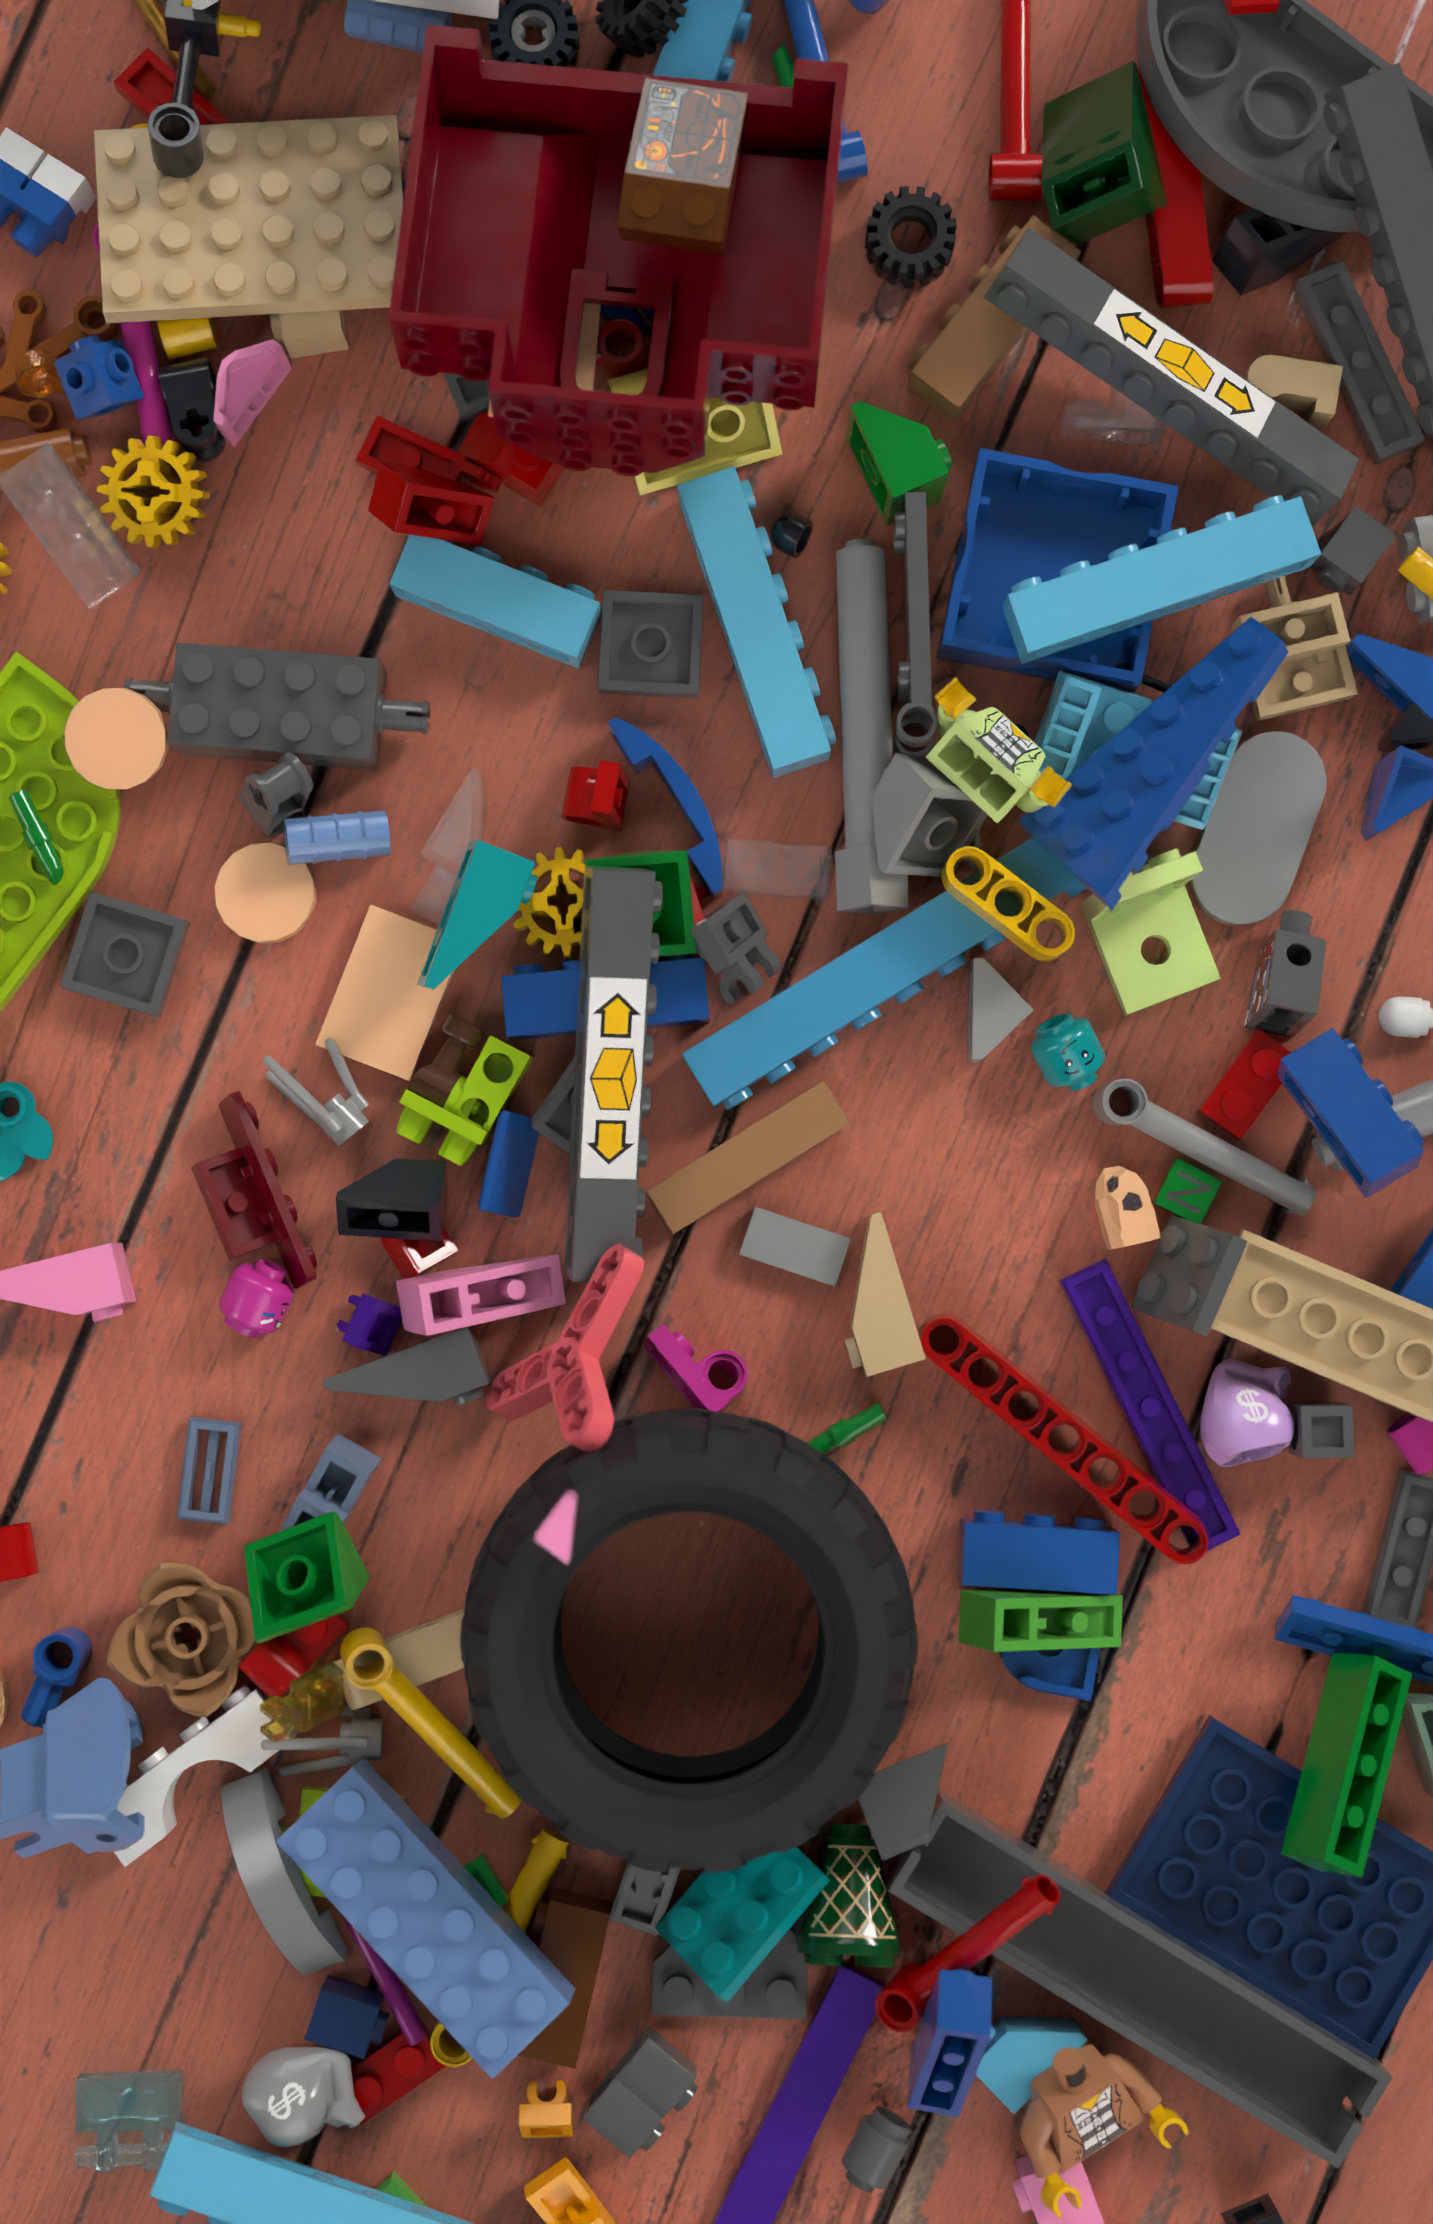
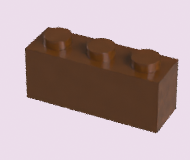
M554 1887L549 1903L539 1901L532 1933L542 1935L539 1949L576 1990L570 2004L518 2056L576 2069L613 1901Z

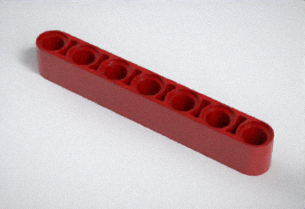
M941 1313L928 1320L921 1334V1345L929 1359L1170 1560L1178 1564L1188 1565L1197 1562L1204 1556L1208 1549V1536L1203 1522L1193 1511L961 1318L953 1314ZM949 1325L958 1333L959 1343L952 1350H939L932 1344L930 1338L931 1331L937 1326ZM988 1358L997 1365L999 1374L990 1383H979L971 1376L970 1365L976 1359ZM1020 1391L1030 1392L1037 1398L1039 1406L1033 1414L1019 1416L1011 1410L1009 1405L1010 1398ZM1062 1424L1073 1427L1078 1433V1440L1071 1448L1059 1449L1053 1446L1049 1440V1434L1054 1427ZM1108 1458L1114 1461L1118 1466L1116 1476L1107 1482H1098L1093 1479L1089 1474V1467L1096 1459ZM1144 1491L1155 1495L1158 1499L1155 1510L1147 1515L1134 1513L1129 1508V1501L1136 1493ZM1181 1525L1191 1526L1198 1532L1197 1539L1190 1547L1177 1548L1169 1541L1172 1530Z

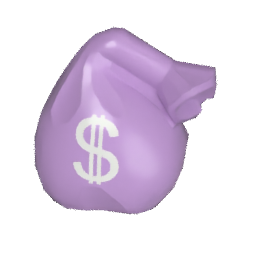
M1226 1359L1216 1366L1212 1373L1200 1419V1435L1205 1451L1219 1467H1231L1266 1459L1280 1453L1290 1445L1294 1435V1421L1289 1408L1282 1401L1288 1393L1286 1390L1287 1385L1291 1384L1290 1370L1287 1366L1261 1368L1237 1359Z

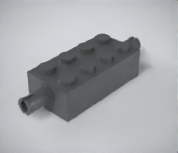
M177 643L174 676L170 682L127 678L124 684V688L145 695L161 712H169L170 720L167 743L180 755L278 762L280 756L290 752L297 756L305 765L378 770L381 734H383L384 730L428 734L430 723L427 722V719H430L431 716L430 702L386 700L387 671L378 658Z

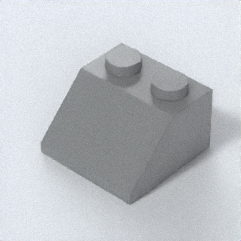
M895 753L891 762L885 767L882 778L872 794L877 866L886 874L942 877V870L951 854L957 849L970 846L988 814L935 767L926 756ZM960 862L954 865V871L956 870Z

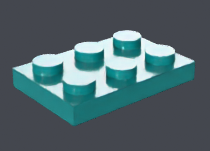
M797 1846L783 1853H779L776 1850L746 1862V1866L728 1871L706 1873L704 1869L655 1929L720 1999L728 2002L827 1885L830 1879Z

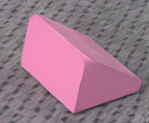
M572 1489L571 1491L567 1490L534 1535L536 1537L535 1541L566 1564L569 1563L572 1556L578 1494Z

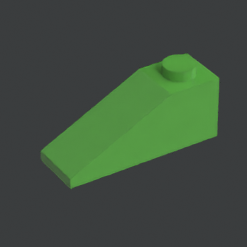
M1015 1589L960 1590L958 1642L992 1652L1121 1647L1123 1595Z

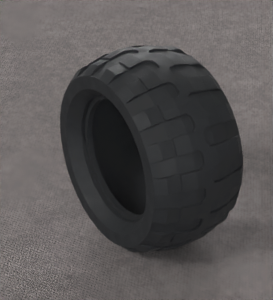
M698 1408L672 1409L671 1411L652 1412L616 1420L608 1439L600 1449L584 1452L570 1444L548 1458L513 1494L494 1521L475 1559L469 1579L470 1583L466 1595L460 1633L461 1660L464 1662L465 1679L469 1693L468 1703L472 1719L480 1737L486 1740L491 1753L498 1761L501 1768L500 1773L510 1788L525 1804L534 1806L542 1815L551 1820L557 1826L556 1830L590 1851L599 1849L612 1856L627 1860L630 1866L648 1871L667 1872L668 1868H704L706 1873L728 1871L746 1866V1862L776 1850L779 1853H783L804 1843L819 1832L818 1829L826 1821L835 1816L844 1807H849L866 1790L875 1777L874 1772L879 1763L886 1755L890 1744L896 1741L903 1726L909 1705L908 1698L918 1649L913 1598L905 1564L885 1522L865 1493L825 1454L816 1450L804 1440L789 1434L769 1422L732 1413ZM572 1489L578 1494L572 1556L569 1563L566 1564L535 1541L536 1537L534 1535L567 1490L571 1491ZM703 1512L737 1520L754 1528L771 1539L794 1561L808 1582L817 1603L819 1627L816 1655L809 1677L796 1701L782 1718L757 1738L731 1750L712 1755L676 1756L659 1753L632 1743L614 1732L597 1717L580 1695L572 1680L563 1650L561 1623L564 1597L568 1584L580 1565L602 1542L616 1532L646 1518L666 1513Z

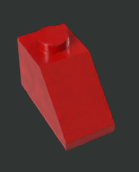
M480 412L457 450V453L467 457L468 462L498 476L503 481L502 485L539 507L542 506L564 470L560 464H552L498 438L493 417H489L488 414Z
M380 462L368 511L396 533L482 545L495 497L424 469Z

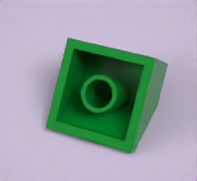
M861 401L850 405L845 438L885 525L888 526L894 523V510L904 509L905 493L926 492V509L940 503L945 485L948 482V469L952 468V461L944 442L941 439L934 441L928 426Z

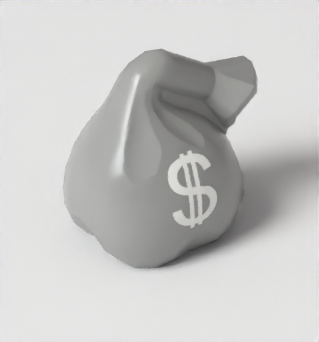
M283 2047L272 2050L256 2062L244 2081L241 2093L243 2106L250 2117L256 2122L267 2141L275 2146L289 2147L303 2144L318 2135L326 2123L334 2127H341L344 2124L352 2128L358 2126L365 2118L354 2096L349 2057L344 2052L329 2047Z

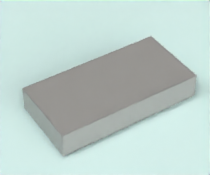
M755 1207L739 1255L835 1287L851 1239Z

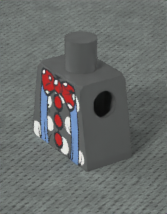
M1297 910L1284 911L1281 917L1280 929L1275 930L1260 947L1244 1028L1260 1029L1263 1032L1293 1038L1317 1015L1326 941L1322 938L1310 936L1312 915Z

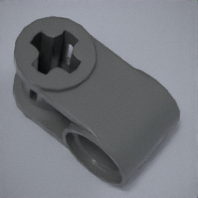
M287 752L280 756L277 764L259 776L253 773L244 779L243 788L238 794V800L268 838H274L284 832V819L301 818L303 816V809L310 792L313 790L312 779L298 757Z

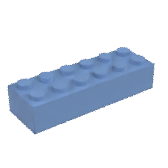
M365 1758L355 1764L276 1840L491 2079L505 2068L570 2004L576 1988Z

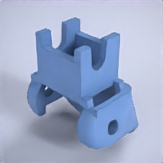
M99 1677L58 1707L49 1710L46 1716V1723L43 1724V1734L0 1749V1840L24 1832L35 1833L14 1842V1852L22 1858L36 1855L72 1842L87 1854L96 1851L115 1852L127 1849L143 1837L145 1831L144 1816L139 1812L125 1816L116 1809L126 1785L130 1766V1750L143 1743V1729L140 1717L133 1706L123 1697V1694L110 1679Z

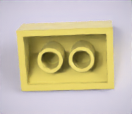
M648 369L607 380L610 392L638 395L643 391L647 382ZM711 398L705 457L656 473L642 472L640 475L634 476L639 495L675 486L733 466L737 468L782 455L773 405L770 403L751 402L747 405L735 406L727 404L721 399Z

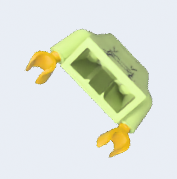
M956 677L934 696L935 700L939 703L937 731L942 738L928 753L926 758L997 824L1015 804L1025 812L1038 811L1048 804L1054 808L1072 786L1069 781L1064 780L1049 766L1042 773L1039 771L1045 754L1030 739L1027 730L1023 726L1013 724L1003 713L994 707H989L979 712L966 710L976 699L971 693H968Z

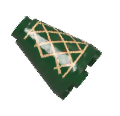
M831 1824V1837L825 1838L818 1868L830 1881L807 1907L798 1938L797 1952L804 1953V1963L842 1966V1955H855V1965L894 1967V1956L901 1955L900 1940L882 1861L876 1843L871 1838L872 1833L869 1825Z

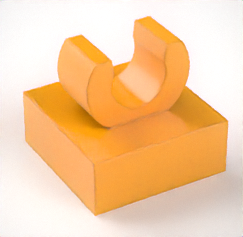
M557 2080L556 2096L549 2102L539 2100L537 2082H529L527 2087L529 2104H519V2129L522 2138L574 2137V2113L571 2103H566L567 2090L563 2080Z

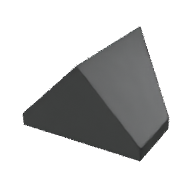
M948 1743L875 1772L873 1780L858 1797L882 1860L931 1841L929 1829Z

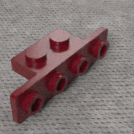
M240 1091L231 1093L219 1103V1109L236 1149L194 1164L191 1167L229 1261L276 1244L294 1289L303 1287L317 1279L315 1273L317 1268L316 1256L310 1244L306 1241L302 1242L295 1225L298 1220L295 1205L288 1195H283L276 1176H278V1166L275 1157L268 1148L263 1147L256 1131L259 1128V1121L254 1107L250 1102H244Z

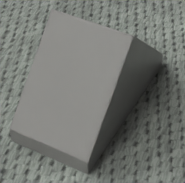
M973 958L969 962L967 1063L980 1062L1033 1011L1030 1005L984 958Z

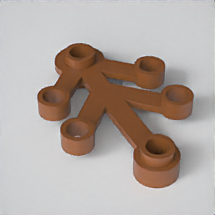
M25 290L18 293L13 301V309L16 314L3 367L0 368V395L17 385L67 396L63 390L58 372L42 368L71 351L69 345L74 341L92 335H98L100 341H104L115 333L118 323H105L99 329H92L90 326L95 317H104L102 297L92 295L81 299L75 306L73 323L30 349L35 326L46 318L47 307L42 298L34 291ZM31 301L38 303L34 313L29 315L23 314V307L26 303ZM0 326L1 348L5 342V333L2 327ZM0 396L1 418L25 422L37 433L52 431L55 428L57 414L47 401L34 399L26 403ZM41 409L48 411V416L44 422H33L35 412Z

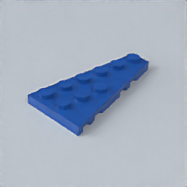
M1250 617L1065 780L1069 781L1072 786L1054 808L1048 804L1038 811L1027 812L1018 821L1024 830L1112 911L1122 897L1118 891L1131 871L1138 873L1148 859L1145 853L1147 847L1158 832L1168 830L1211 767L1208 758L1219 742L1227 743L1237 729L1234 720L1246 703L1256 701L1289 653L1283 640Z

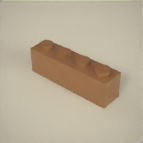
M1034 215L1023 229L1015 225L1010 230L998 249L1002 254L992 268L985 264L978 271L968 287V290L972 292L970 297L962 307L957 303L950 307L938 325V329L942 331L932 345L924 342L908 363L907 367L912 370L908 389L954 424L1028 330L1021 323L983 298L1028 228L1032 229L1074 260L1078 261L1081 251Z

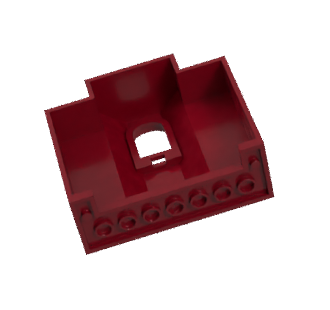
M426 25L388 316L401 369H407L413 374L426 377L435 376L439 372L460 374L462 377L472 381H486L489 379L488 394L497 437L552 464H560L567 470L578 472L587 471L594 467L612 469L613 472L623 476H637L642 472L656 473L705 457L711 398L721 399L723 402L735 406L759 402L774 404L779 409L789 411L799 410L803 407L815 408L841 155L848 63L795 58L793 88L484 60L478 29ZM645 78L744 92L749 95L724 256L624 241L620 236L617 223L624 175ZM584 303L655 310L647 382L643 391L638 395L582 390L577 386L576 371Z

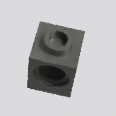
M1355 506L1321 550V555L1310 568L1317 573V579L1326 588L1338 593L1343 591L1350 596L1372 570L1394 540L1396 534Z
M1287 1402V1407L1294 1421V1435L1289 1445V1454L1300 1458L1354 1457L1353 1405L1341 1402Z

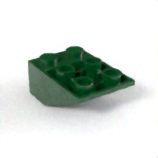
M1134 61L1044 104L1042 186L1050 222L1054 231L1078 245L1168 205L1138 70Z

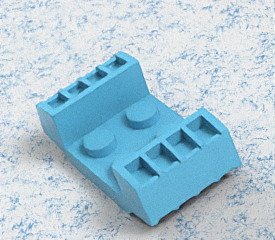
M1059 670L1034 743L1045 754L1039 771L1042 773L1049 766L1065 780L1155 700ZM1236 729L1227 743L1219 742L1208 758L1211 767L1174 819L1175 822L1201 830L1206 828L1242 730Z

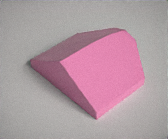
M273 339L236 350L221 362L217 374L213 421L225 441L233 447L236 446L292 369L282 346Z

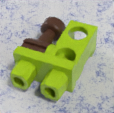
M449 1014L442 1027V1032L449 1037L431 1065L420 1068L414 1074L408 1089L405 1090L399 1101L405 1108L401 1113L396 1132L422 1145L435 1121L450 1129L438 1154L457 1165L464 1166L474 1154L478 1145L486 1146L492 1131L497 1125L499 1113H502V1110L505 1111L520 1081L528 1072L535 1058L490 1035L468 1078L460 1075L456 1070L466 1046L477 1048L485 1032Z

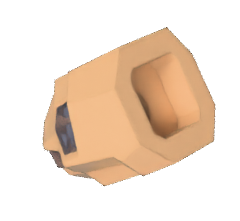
M1121 1166L1103 1169L1096 1182L1095 1208L1107 1250L1161 1238L1148 1189L1137 1173Z

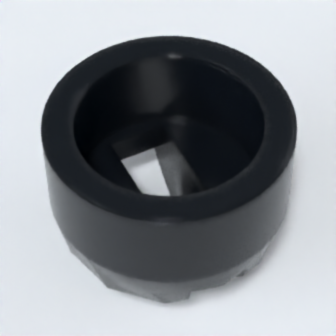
M794 514L781 516L771 529V539L774 546L782 553L797 559L809 542L813 522Z

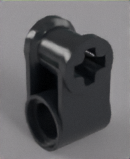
M205 356L158 367L159 380L169 410L172 428L176 437L181 441L184 451L193 453L196 456L195 460L200 462L211 461L217 458L223 452L226 441L213 421L217 382L209 357ZM201 427L202 434L197 436V428Z

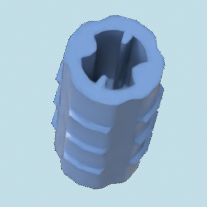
M348 0L344 18V31L347 36L367 40L370 44L375 42L392 46L394 49L401 48L414 51L418 55L423 53L426 25L452 27V15L450 12L369 0Z
M359 810L357 813L336 814L334 812L332 815L314 817L308 815L307 817L283 820L288 865L303 863L315 865L316 862L336 860L340 863L341 860L362 858L365 860L369 857L390 856V830L385 810L361 812Z

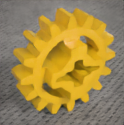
M148 435L145 446L140 439H128L129 453L114 448L111 453L117 462L115 467L101 466L100 471L109 477V484L97 486V492L108 495L110 502L105 503L100 507L102 513L116 515L117 518L111 525L113 531L122 532L129 528L127 541L130 543L139 544L145 536L147 547L159 548L162 539L167 545L175 546L179 544L177 531L185 535H193L196 531L190 523L191 518L205 519L206 513L197 507L198 500L210 498V493L199 490L197 484L207 477L206 472L190 468L196 459L193 453L185 452L178 456L180 443L168 440L162 447L161 438ZM137 465V471L126 481L130 471ZM170 465L177 471L182 484H179L170 474ZM155 486L170 491L169 495L160 494L159 497L153 498L137 493L138 490H147ZM125 500H127L136 509L137 519L132 515V513L128 509ZM182 503L177 514L170 520V513Z
M556 847L554 860L548 861L541 852L536 854L539 866L531 872V874L537 876L536 885L549 874H551L552 881L541 893H533L527 904L520 902L519 908L515 913H522V917L517 919L513 925L516 931L530 929V933L525 941L530 947L536 945L541 940L544 942V955L550 957L555 947H561L565 958L569 959L573 952L572 946L580 945L581 947V931L576 933L575 925L582 918L584 889H580L572 882L571 871L584 877V854L582 850L577 849L572 859H566L562 848ZM561 882H563L570 899L577 901V904L569 905L565 925L557 907L550 906L551 902L559 900ZM532 916L550 919L555 924L556 935L540 928Z

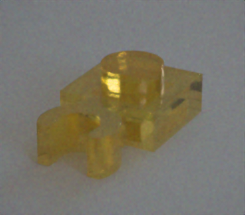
M330 1661L289 1682V1695L284 1698L280 1696L270 1697L260 1705V1711L271 1719L269 1723H265L260 1727V1732L272 1742H278L286 1738L294 1727L303 1734L344 1712V1670Z

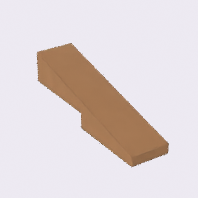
M823 1080L650 1188L645 1194L672 1236L851 1123Z

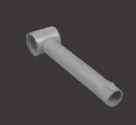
M1126 1078L1104 1083L1094 1093L1092 1100L1093 1111L1096 1117L1104 1124L1109 1126L1129 1124L1262 1196L1270 1198L1272 1201L1287 1208L1286 1214L1303 1216L1311 1207L1317 1190L1310 1186L1306 1178L1299 1181L1288 1174L1282 1173L1275 1167L1148 1101L1146 1091L1138 1082ZM1116 1088L1125 1091L1130 1098V1109L1123 1117L1113 1113L1109 1106V1097Z

